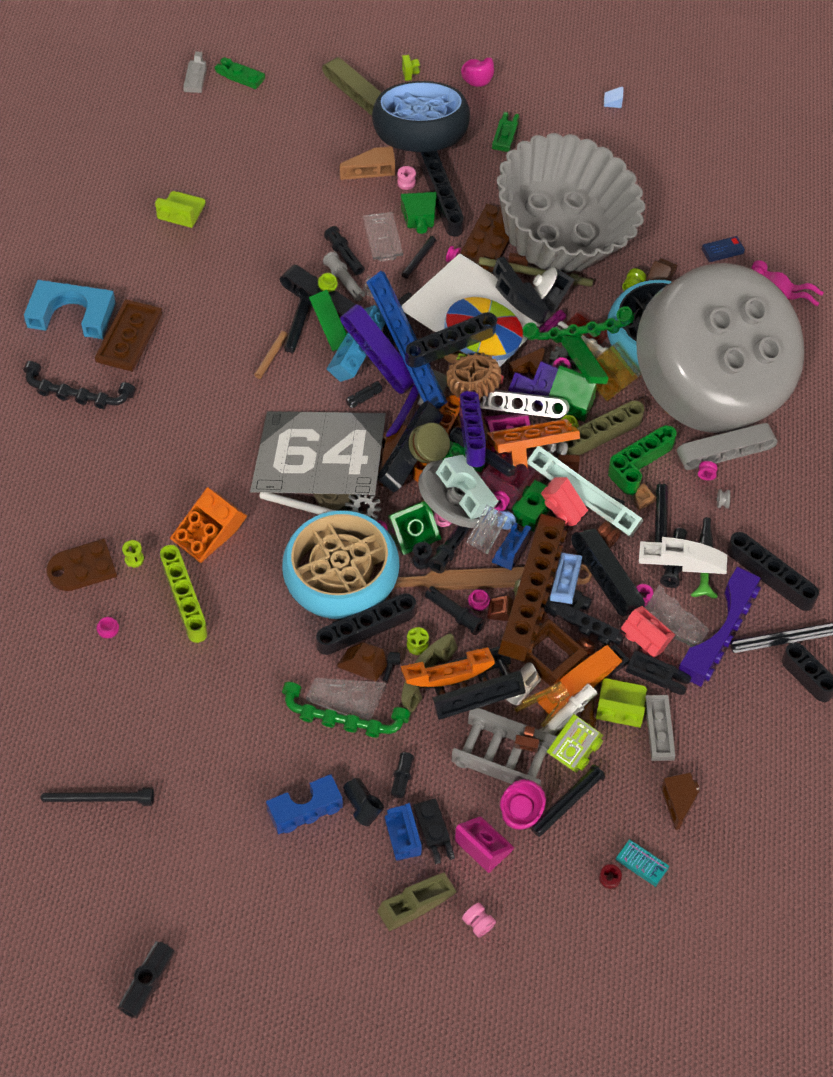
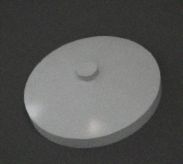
M443 459L428 463L419 476L418 485L423 499L435 513L453 524L467 528L485 526L493 519L497 513L494 510L487 516L470 519L459 504L465 492L457 487L447 488L436 474ZM477 472L491 492L494 493L495 491L490 483Z

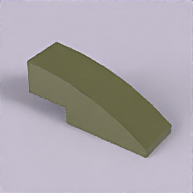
M443 872L405 888L403 893L382 901L377 912L388 930L391 931L440 905L455 895L457 891Z

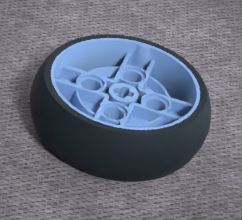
M412 81L397 84L384 90L375 101L372 121L377 135L389 146L405 151L429 152L450 147L462 139L469 126L470 109L463 94L452 86L432 81Z

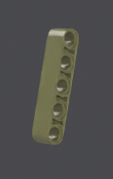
M336 57L322 66L324 75L372 116L375 101L381 92L341 58Z
M630 401L578 427L580 439L565 441L568 444L566 455H582L638 427L642 423L644 405L639 401Z

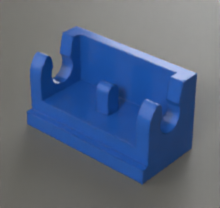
M514 523L504 542L496 551L492 563L512 570L528 544L531 531L530 526L526 525L523 531L519 532L517 530L518 524Z
M410 803L388 809V815H385V822L396 861L420 856L422 845Z

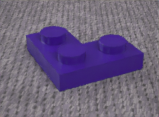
M541 361L534 379L515 372L508 391L549 396L558 367ZM540 400L535 401L536 404L543 406Z

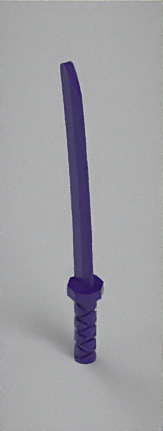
M414 381L407 400L386 433L387 437L398 432L418 396L419 391Z

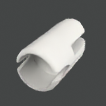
M526 663L520 669L526 693L506 699L513 705H520L541 681L532 663Z

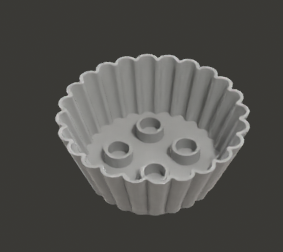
M550 133L546 138L541 135H535L531 138L530 142H519L517 150L508 151L506 154L507 161L500 164V176L497 178L505 232L509 236L511 245L516 247L518 254L526 256L528 262L537 265L541 269L555 267L557 270L559 269L565 273H571L574 270L582 271L623 248L627 241L637 235V228L644 221L641 213L645 210L646 206L640 199L643 195V190L639 185L635 184V174L630 170H626L625 162L620 158L613 157L612 152L608 148L597 147V144L590 139L580 140L573 134H567L562 137L557 133Z

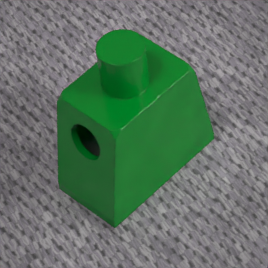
M436 192L401 194V211L407 228H416L417 233L423 234L427 232V228L434 226Z

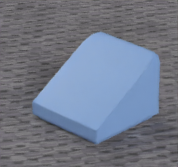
M623 87L605 92L604 107L622 108Z

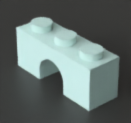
M464 455L445 458L436 471V474L447 488L457 487L465 492L459 504L470 519L489 515L497 504L498 499L474 468L466 463Z

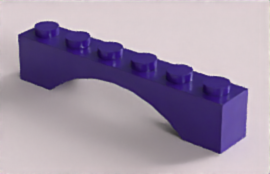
M736 567L724 593L727 601L726 622L710 639L690 647L679 666V670L690 675V682L702 687L705 680L710 681L715 671L712 667L715 663L719 665L724 655V652H722L724 646L727 648L730 646L734 637L731 635L733 630H739L743 622L741 616L748 614L752 606L750 600L752 598L756 599L761 590V587L758 586L760 577Z

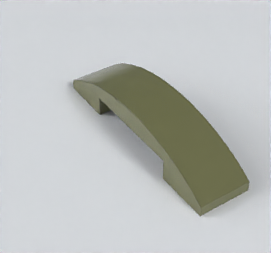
M449 633L434 642L419 656L415 663L423 662L425 668L436 666L438 662H448L458 648L454 636ZM405 681L402 690V704L404 709L409 710L412 714L422 700L419 691L421 686L410 685Z

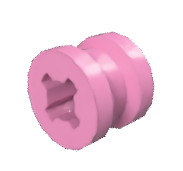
M410 166L399 168L397 172L398 186L403 190L414 188L416 184L415 169Z

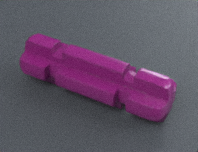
M559 310L554 313L539 328L540 332H549L551 328L558 326V323L566 318L564 311Z

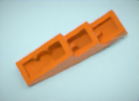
M606 645L568 672L536 701L550 717H553L569 702L568 699L579 693L587 683L594 688L623 661Z

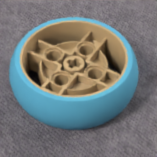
M352 511L327 512L311 518L294 532L283 555V578L292 597L306 610L325 618L344 619L384 602L397 581L400 566L399 554L395 542L388 531L371 517ZM312 547H314L310 555L309 563L302 567H299V564L304 555ZM384 561L379 574L369 584H366L371 576L373 565Z

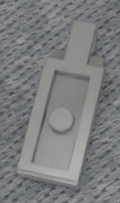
M195 51L194 60H190V63H188L183 86L184 92L202 93L207 70L206 61H203L202 57L203 52Z

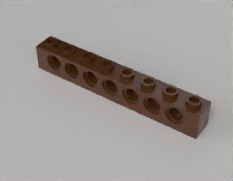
M541 514L498 654L524 661L526 654L532 653L535 641L531 640V637L537 636L540 624H536V620L541 621L545 608H542L541 604L546 605L549 592L545 590L546 588L550 589L554 576H551L550 573H555L558 561L554 559L555 557L559 558L563 545H559V542L564 543L567 530H564L566 521Z

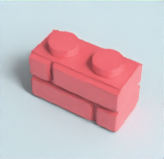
M567 477L553 478L541 492L545 499V505L553 511L556 516L555 518L566 521L565 526L577 525L581 517L588 511Z
M643 606L632 611L621 627L628 640L636 642L642 647L641 650L644 654L653 658L660 655L675 636L669 628Z

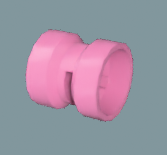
M481 903L473 905L462 917V920L467 925L472 926L473 933L478 938L488 933L496 924V920L491 915L485 913V908Z

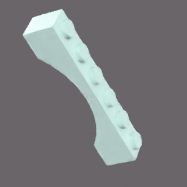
M537 446L527 460L529 466L550 481L555 477H567L585 506L609 521L632 538L642 524L643 519L591 484L540 446Z

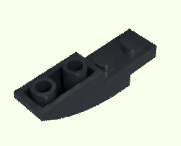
M505 257L497 258L493 269V274L498 279L495 286L497 290L518 311L535 322L542 324L549 311L547 305L530 282L522 283Z

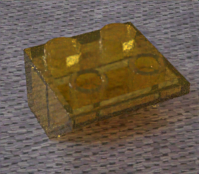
M617 342L596 358L609 377L607 384H597L596 388L606 401H609L641 375L640 370Z

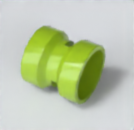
M637 268L629 270L627 279H625L622 285L623 291L633 285L646 281V274Z

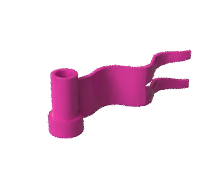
M757 260L753 263L751 269L773 282L787 299L806 298L815 306L819 305V302L806 292L794 293L803 289H810L822 296L824 292L810 283L794 285L785 274L767 271L768 266L765 262Z

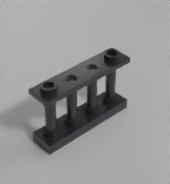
M500 646L489 649L495 664L486 671L499 668L502 676L489 680L486 671L478 675L480 683L467 686L466 681L457 683L458 690L446 693L443 686L425 687L426 690L434 688L437 696L432 698L438 720L526 693L520 670L513 673L510 672L507 665L511 664L510 657L498 654ZM467 656L443 664L465 660Z

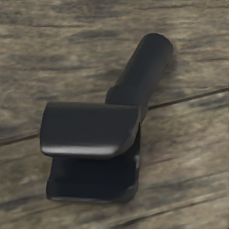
M390 652L388 654L387 668L382 681L388 682L392 665H400L399 652Z

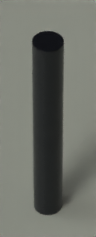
M434 236L429 237L402 272L403 278L407 279L434 245L436 242Z

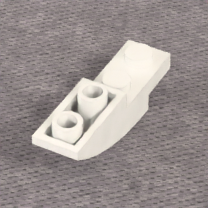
M662 537V543L640 541V564L683 566V572L726 574L727 554L710 546L668 537Z

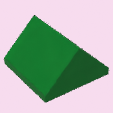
M425 500L388 515L389 534L402 555L412 552L414 545L419 542L431 544L441 540L432 510Z

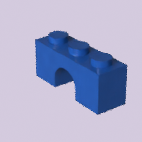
M331 774L310 783L312 799L306 804L293 802L288 792L266 801L268 814L278 835L283 832L290 833L302 824L314 823L319 817L326 814H335L340 808H343V798Z

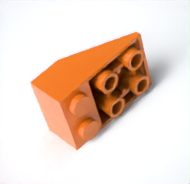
M207 487L170 539L198 562L202 563L238 530L247 515L218 492Z

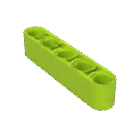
M166 545L160 551L163 570L189 640L200 643L207 637L205 618L179 549L174 545Z

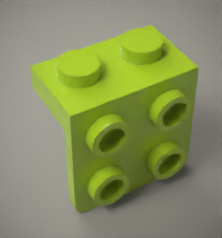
M172 191L167 200L157 198L155 202L157 219L193 228L206 204L205 199Z
M604 679L602 681L596 719L641 728L647 688L643 685Z

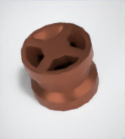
M605 521L597 530L609 548L616 543L622 532L618 528H613L609 521Z

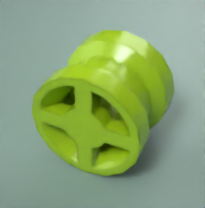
M415 627L408 632L407 649L410 653L421 655L429 647L428 632L420 627Z

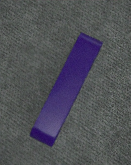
M355 304L340 317L342 325L394 390L400 394L405 393L413 385V379L402 356L360 305Z
M465 391L460 394L459 414L466 463L472 467H481L485 464L486 440L479 396L476 392Z

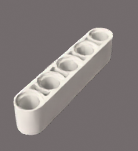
M494 390V393H488V397L483 396L480 408L560 418L568 413L569 403L567 400L558 397ZM496 395H500L503 398L501 406L495 403ZM516 397L522 399V408L515 406L514 401ZM536 400H540L543 403L541 411L534 407ZM556 402L563 405L562 413L555 411L554 405Z

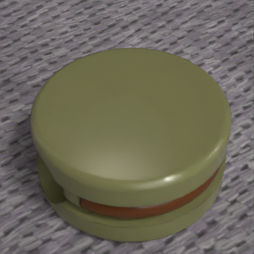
M426 423L418 426L409 436V449L414 458L422 463L439 461L449 451L450 439L448 433L437 423Z

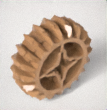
M477 352L474 355L468 354L466 357L460 356V360H454V364L449 365L446 375L447 385L452 394H455L457 398H460L462 392L473 391L478 394L479 400L482 396L488 397V393H494L495 388H499L502 378L501 368L496 359H493L491 355L486 356L485 353L478 355Z

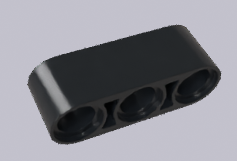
M797 642L788 644L782 657L783 666L815 699L821 702L830 701L833 697V675L803 645Z

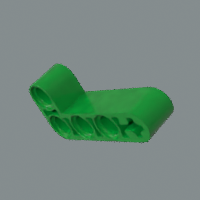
M662 426L613 455L608 468L609 478L625 494H636L642 479V474L639 470L673 449L677 435L676 430L672 426Z

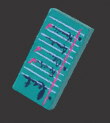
M630 839L616 857V861L655 887L670 867Z

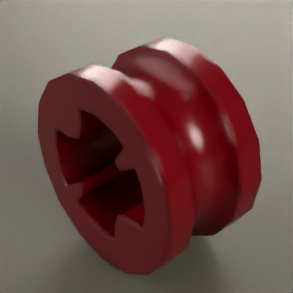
M613 864L605 865L599 877L602 886L608 889L616 888L622 878L621 870ZM610 872L614 873L612 881L607 880V875Z

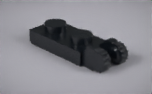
M634 651L625 671L665 689L668 688L671 692L679 695H684L686 688L678 682L689 684L691 681L689 674L639 651Z
M436 798L414 804L415 815L435 865L441 863V857L437 850V847L444 846L449 860L455 859L451 839Z

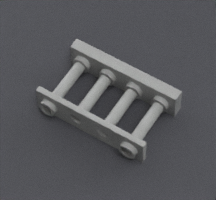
M480 708L470 710L468 724L472 725L471 731L462 751L456 748L453 749L452 762L460 768H470L510 784L525 779L532 780L540 786L541 780L537 779L536 776L544 756L547 754V750L557 736L535 729L533 738L539 740V747L526 775L514 770L522 749L513 747L506 766L492 761L502 738L506 737L515 741L516 735L524 736L527 725ZM483 729L494 734L484 759L471 754L478 735Z

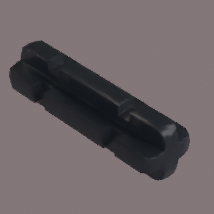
M375 381L370 384L371 387L367 386L355 393V396L352 394L346 398L347 405L350 408L356 407L358 402L361 404L373 397V394L377 395L382 392V385Z

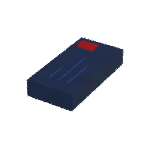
M737 236L702 245V251L709 262L741 255L745 251Z

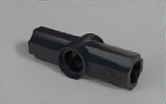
M155 941L143 964L135 970L134 979L119 1003L118 1010L131 1018H138L150 995L158 989L159 980L175 953L174 949L161 941ZM143 977H153L150 982L145 984L141 983V979Z

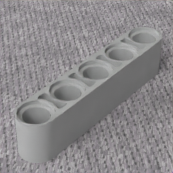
M762 423L682 444L678 447L677 454L686 470H693L699 468V464L704 461H711L716 464L769 450L776 446L778 441L770 425Z

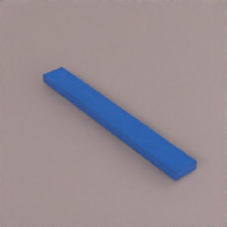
M380 271L366 283L405 362L406 347L409 343L417 340L385 272ZM429 363L417 368H412L406 364L423 402L429 401L437 409L447 403Z

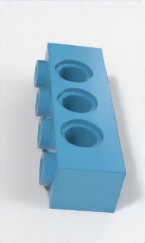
M376 305L365 308L364 310L379 329L382 330L385 320ZM349 332L326 369L340 382L354 378L367 356Z

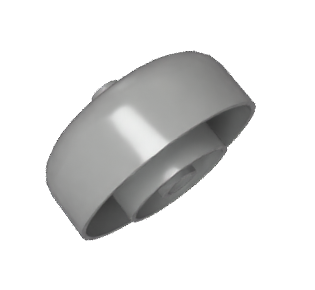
M714 263L700 266L683 274L662 288L651 299L642 314L636 342L638 364L642 377L657 403L682 424L709 433L735 431L773 414L794 392L800 380L804 364L805 351L801 325L787 297L773 282L762 274L748 267L732 263Z

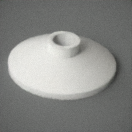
M555 267L549 268L542 275L538 274L533 281L534 289L541 299L547 295L556 280L557 269Z

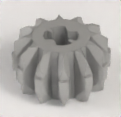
M351 494L348 496L353 502L345 503L346 507H352V509L347 511L361 513L368 517L372 516L374 519L378 518L373 512L381 511L380 507L374 506L380 503V499L372 500L375 495L367 497V494H356V498ZM360 502L368 503L365 512H362L361 509L358 511Z

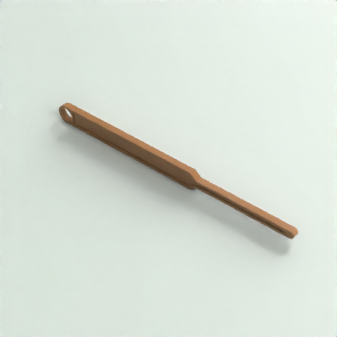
M581 564L580 570H585L589 576L585 579L578 578L577 584H586L591 580L592 574L586 565ZM513 567L512 570L506 568L445 570L443 573L430 571L426 576L397 577L394 588L420 586L430 588L434 586L437 590L514 587L515 581L521 580L524 567ZM556 571L555 573H550L551 576H554L551 586H553ZM370 578L366 584H369L375 578Z

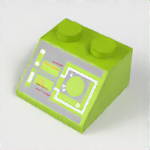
M573 714L549 747L547 753L577 773L579 769L582 771L590 761L588 757L592 751L596 752L600 748L604 735Z

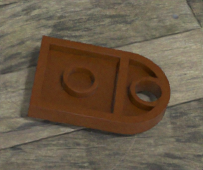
M105 538L55 554L49 560L46 569L50 583L55 588L63 591L80 589L117 577ZM58 570L64 571L63 575L59 577L53 576V573Z

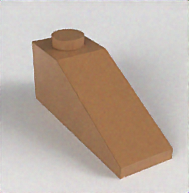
M393 147L373 148L340 163V180L395 176Z

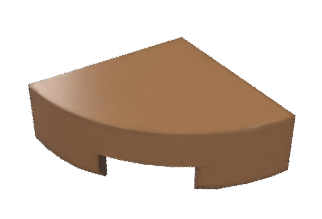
M645 483L640 485L635 495V505L638 511L656 501V496Z

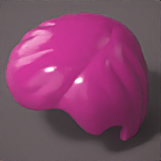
M487 57L484 61L477 59L466 61L461 69L462 78L471 86L483 87L487 85L494 75L493 59Z
M525 779L515 781L509 785L500 799V808L504 822L509 827L517 830L527 829L537 823L546 805V797L542 788L536 782Z

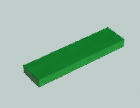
M562 336V345L586 381L591 384H607L609 377L581 337Z

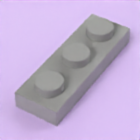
M646 695L645 708L651 761H674L676 756L668 695Z

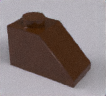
M365 642L348 648L337 664V667L375 682L387 666L384 649Z
M691 772L664 778L661 786L675 830L680 829L700 792L698 782L693 780Z

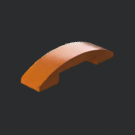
M487 647L466 652L467 659L429 668H425L423 662L401 666V671L407 684L437 687L459 683L475 677L493 666L495 661Z

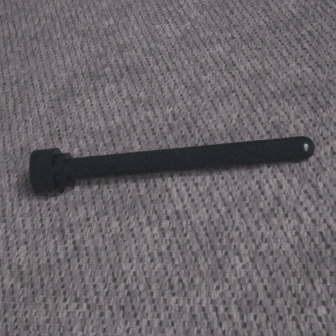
M143 787L138 792L43 793L40 799L43 802L137 801L142 806H153L154 789L153 787Z

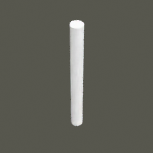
M260 492V499L318 515L336 511L274 493Z

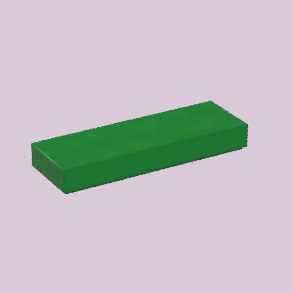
M324 290L310 296L309 299L331 350L335 352L347 334L328 290Z

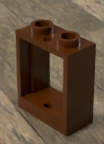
M548 619L545 623H539L537 636L531 637V640L535 641L533 648L546 637H549L570 657L553 672L532 653H527L523 662L525 664L532 663L540 678L551 687L586 660L588 652L553 621Z

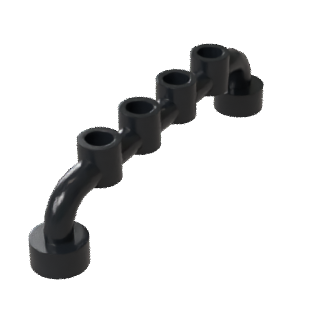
M27 361L23 368L26 373L27 383L34 388H38L37 393L40 395L48 396L50 391L55 392L56 397L63 401L72 396L81 405H86L87 401L90 400L94 401V406L99 409H105L107 405H120L128 398H133L136 391L132 384L123 382L118 389L120 396L113 398L102 392L96 394L84 388L78 390L66 384L56 385L45 379L41 381L36 380L34 377L39 375L41 366L34 361Z

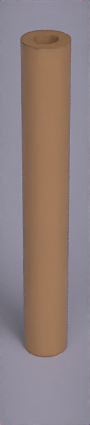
M285 331L280 332L254 374L256 378H262L288 336Z

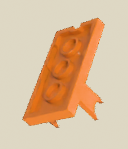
M567 419L487 433V441L498 453H502L503 459L506 454L511 453L512 465L515 467L519 464L528 466L526 448L580 439L579 430L572 426Z

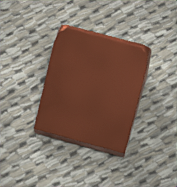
M509 595L490 599L487 618L508 621L514 603L513 599Z

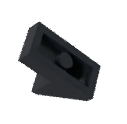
M559 269L557 270V277L552 288L542 299L553 313L557 311L563 299L568 297L575 279Z

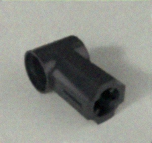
M354 778L351 781H347L343 786L344 793L355 809L353 813L354 818L361 825L368 827L384 809V805L377 797L369 793L360 778Z

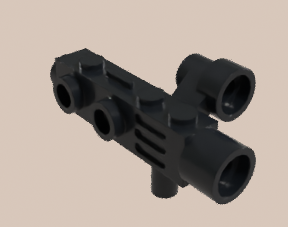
M575 589L573 602L568 605L550 601V597L548 598L544 606V611L547 614L579 627L577 631L586 636H590V634L597 636V640L609 646L612 643L620 646L625 634L621 630L582 612L583 609L588 611L593 599L585 596L583 592Z

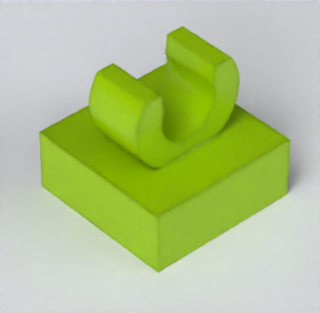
M402 55V71L405 81L412 80V74L420 73L419 67H416L420 66L419 60L414 59L411 61L409 55Z

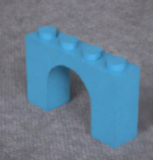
M37 280L24 313L27 328L46 331L55 310L63 305L78 304L86 308L81 323L84 336L98 339L104 338L116 305L113 291Z

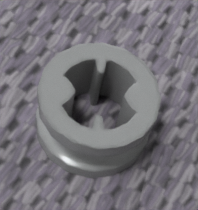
M719 489L717 493V508L724 506L725 509H728L730 490L723 492L722 489Z

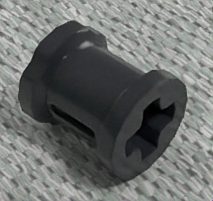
M419 542L413 547V563L417 569L429 568L428 560L432 554V547L428 543Z

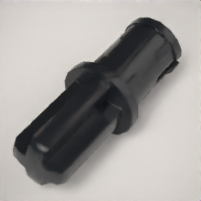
M407 752L400 753L397 770L393 772L395 778L391 795L397 799L404 797L408 780L411 779L410 771L414 756Z

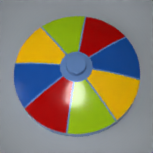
M480 297L464 298L452 304L444 320V329L486 312L493 313L497 317L496 332L493 337L460 350L467 355H474L475 352L478 355L485 353L486 356L491 355L493 359L499 361L509 358L518 350L523 338V329L518 318L507 307L496 301Z

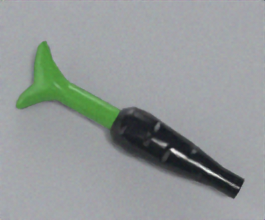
M705 517L703 518L699 543L714 548L711 518ZM700 573V584L691 594L692 597L707 595L710 598H718V595L709 586V573Z

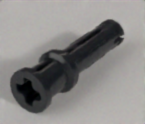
M337 226L329 227L324 233V238L330 241L334 251L340 253L354 275L362 274L365 268L348 247L347 239L341 236Z
M456 526L447 541L438 546L435 556L428 560V566L432 571L443 573L446 570L447 563L453 560L455 550L471 528Z
M674 529L673 538L686 539L687 531L685 529ZM663 565L665 571L660 579L661 584L668 588L678 587L680 584L679 573L682 571L683 566Z
M434 586L429 588L431 592L426 591V599H429L452 615L456 623L470 629L471 634L477 635L483 629L486 620L473 614L469 607H461Z

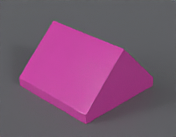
M481 816L460 823L456 827L455 842L488 873L514 849Z

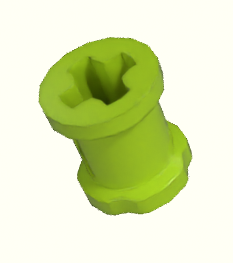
M136 540L124 543L122 551L125 555L126 565L133 568L141 566L144 561V556L141 553V544Z

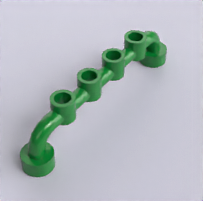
M624 306L617 311L616 316L618 320L609 318L603 323L590 321L587 325L579 327L572 324L567 329L561 330L554 327L549 332H540L536 324L530 322L524 325L523 335L528 340L552 339L555 343H560L562 336L582 337V334L589 333L592 337H597L604 330L615 334L620 328L628 326L634 320L635 315L629 307Z
M285 682L282 689L287 707L291 711L300 714L299 718L302 721L312 722L315 717L322 719L321 724L330 728L335 727V723L344 724L343 729L351 733H356L357 728L366 729L365 734L372 738H378L380 733L392 734L401 729L403 723L409 722L411 715L409 710L395 707L391 716L394 723L385 725L377 720L368 721L351 714L342 715L330 709L321 710L309 704H297L294 698L299 697L302 687L296 683Z

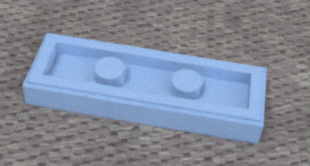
M561 553L550 601L572 604L582 563L581 555Z

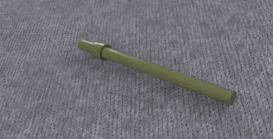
M480 257L479 264L494 267L497 260ZM509 263L512 269L519 273L537 276L538 274L542 275L546 271L544 269ZM573 273L568 275L575 279L574 286L578 284L592 287L593 279L578 277V274Z

